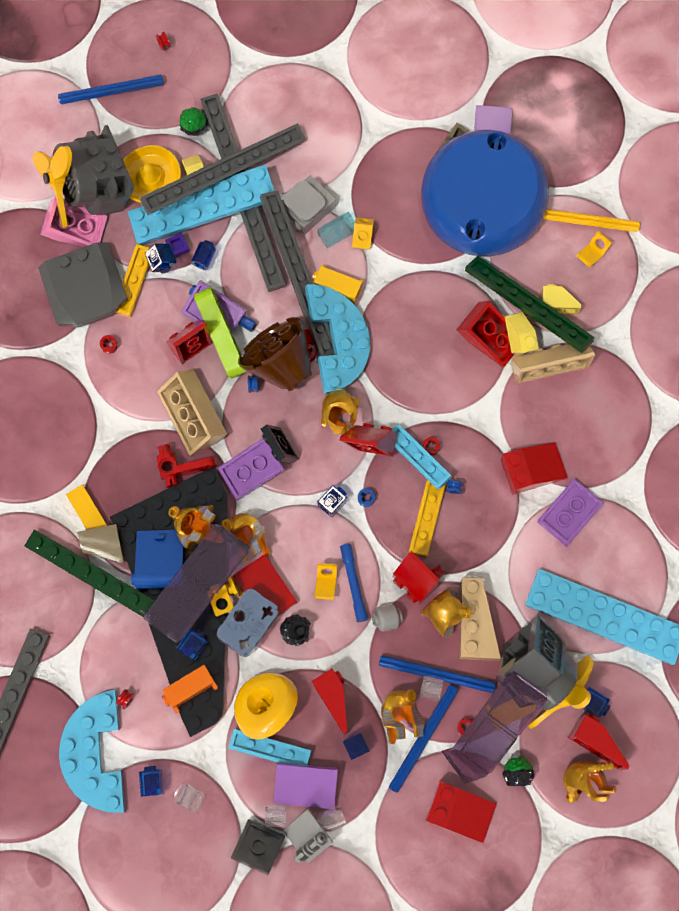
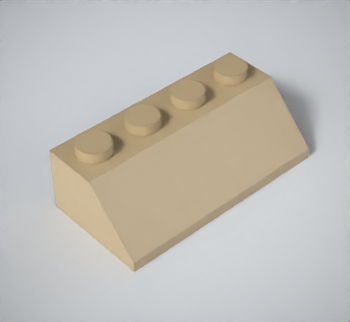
M562 344L552 346L551 349L544 350L539 348L529 354L518 353L512 357L511 367L516 384L589 368L595 353L590 346L583 353H580L570 345L562 346Z
M194 369L176 372L157 391L189 456H193L217 444L227 435Z

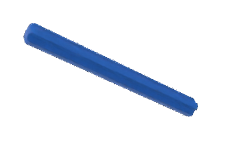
M161 74L60 93L58 94V100L60 104H66L160 86L164 84Z
M381 655L379 660V666L489 693H493L496 687V683L384 655Z
M448 686L424 726L423 737L417 738L390 783L389 789L397 793L458 693L456 687Z

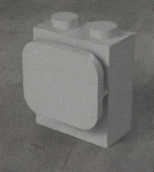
M311 175L293 186L284 195L282 200L293 228L297 232L301 231L304 235L336 207V199Z

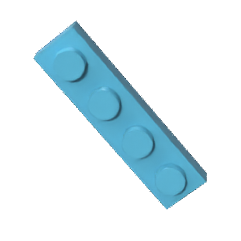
M399 424L392 429L393 432L398 434L395 449L437 490L442 488L452 478Z
M237 729L233 730L228 747L231 750L274 762L308 765L311 750L269 738L251 739Z

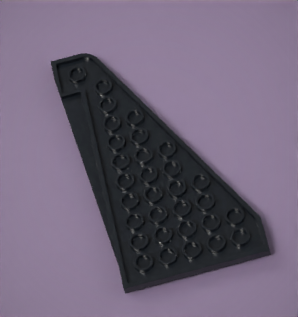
M211 467L178 483V485H174L110 516L113 525L116 524L118 526L120 543L132 574L135 573L137 531L175 530L174 520L168 514L169 509L173 506L184 509L213 505L212 513L216 516L210 527L222 536L224 542L216 543L201 540L199 544L196 543L190 548H183L184 587L137 589L165 606L155 623L147 621L169 684H173L205 665L218 687L216 690L210 687L178 706L181 719L190 737L216 725L222 718L224 711L225 644L218 640L217 630L225 621L226 613L216 617L207 594L210 587L214 585H226L227 531L223 529L222 521L227 519L228 494L215 467ZM219 599L216 602V607L224 610L226 608V600ZM192 632L206 641V644L195 660L180 650ZM192 635L193 639H189L184 647L189 650V645L193 646L197 650L195 653L197 655L204 642Z

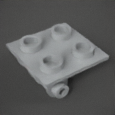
M309 809L283 830L297 849L294 860L298 863L306 861L308 864L334 843Z

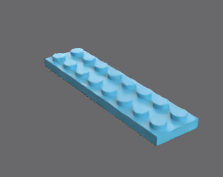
M265 164L230 176L151 215H147L143 206L127 212L137 244L145 245L262 205L260 195L272 192L274 188Z
M538 569L524 606L670 665H675L679 654V624Z

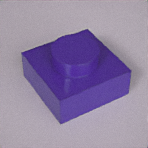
M182 233L165 240L172 258L190 251Z

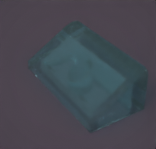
M348 211L317 229L318 235L326 248H329L352 235L355 222Z

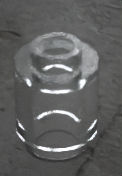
M334 807L317 813L318 817L316 819L326 832L340 828L342 824L346 823L341 807L337 809Z

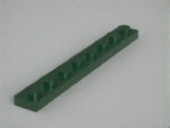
M479 256L474 258L465 267V271L580 353H583L594 342V336Z
M33 530L24 545L26 548L152 623L157 621L165 607L37 530Z

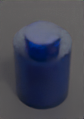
M207 240L199 242L191 264L199 269L208 270L216 252L214 244Z

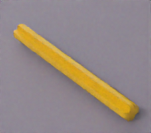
M547 209L543 218L544 220L638 232L640 228L639 221Z

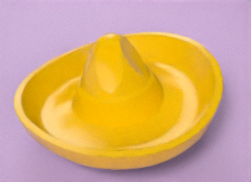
M148 145L137 148L123 159L134 185L129 198L142 204L139 199L140 197L181 178V170L177 158L172 152L161 146Z
M271 672L258 674L246 681L240 688L234 704L235 720L242 733L251 739H264L283 728L291 718L297 705L298 693L294 683L286 676Z

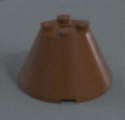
M298 317L287 318V322L283 324L277 322L254 337L243 349L245 351L243 357L239 356V366L243 370L280 389H287L288 391L294 390L300 381L309 378L312 372L310 370L311 365L304 323Z

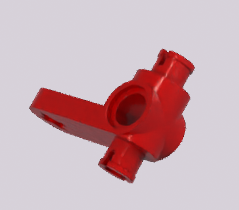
M164 444V448L162 445L158 446L159 455L156 456L157 467L161 479L166 482V488L172 487L171 482L173 485H178V477L217 467L216 458L213 457L178 465L175 452L170 450V444ZM167 464L173 465L172 470L168 472L164 471V467Z

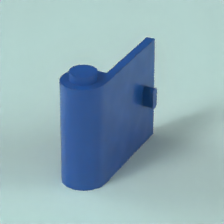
M176 530L137 531L135 573L131 574V584L135 585L136 589L184 587V546L179 540Z

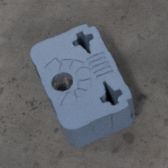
M254 589L246 590L223 624L218 628V640L240 656H250L276 620L279 613L278 607ZM270 608L272 616L267 615L263 619V610H268ZM241 613H243L244 620H239L237 622L235 615H240ZM249 639V641H248V647H249V648H248V649H247V648H243V650L240 649V648H241L240 642H243V643H244L245 641H247V640Z

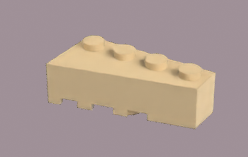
M462 577L460 602L463 606L471 607V616L469 619L462 618L460 621L459 660L499 661L501 657L482 578Z

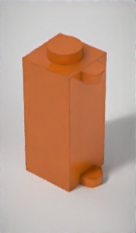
M203 665L164 688L162 691L165 695L162 696V699L167 707L171 705L175 713L180 712L178 706L210 687H213L214 690L218 689L207 667Z

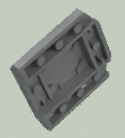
M108 242L91 244L47 260L38 267L58 326L71 325L72 327H81L114 315L118 311L117 308L128 301Z

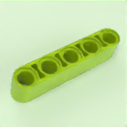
M212 287L195 293L194 299L204 322L207 324L209 334L228 377L232 379L247 372L238 364L239 356L242 357V354Z

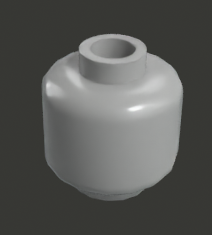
M393 604L377 607L375 614L372 615L373 625L377 626L381 632L396 630L403 621L401 610Z

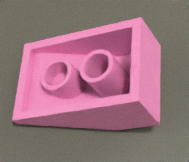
M56 196L50 201L40 235L81 247L101 241L107 215H92L84 206L72 207L63 198L67 227L62 228Z

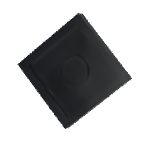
M266 424L261 428L262 438L271 446V453L277 461L294 463L299 460L281 427Z
M248 819L231 859L269 875L285 835Z

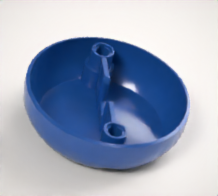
M475 130L460 134L445 143L434 154L426 168L421 186L423 212L436 236L459 252L480 257L496 256L510 252L533 236L545 216L549 201V183L544 165L530 146L511 134L497 130Z

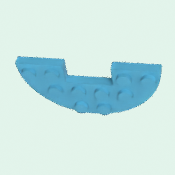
M307 284L305 291L311 323L329 321L335 354L319 356L317 358L323 394L325 395L336 389H344L361 374L369 357L370 337L362 314L347 297L329 287Z
M111 690L90 698L72 714L60 740L59 760L66 783L80 800L101 811L122 813L125 812L122 771L102 773L99 733L119 731L118 706L116 704L117 692L116 690Z

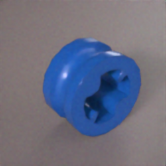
M248 376V392L251 393L253 390L258 392V377L252 378Z
M449 480L446 483L448 485V488L445 490L446 492L451 494L463 493L461 487H463L464 483Z
M367 488L362 489L358 493V503L363 507L373 505L375 501L374 492ZM370 494L371 501L366 500L363 502L362 495Z

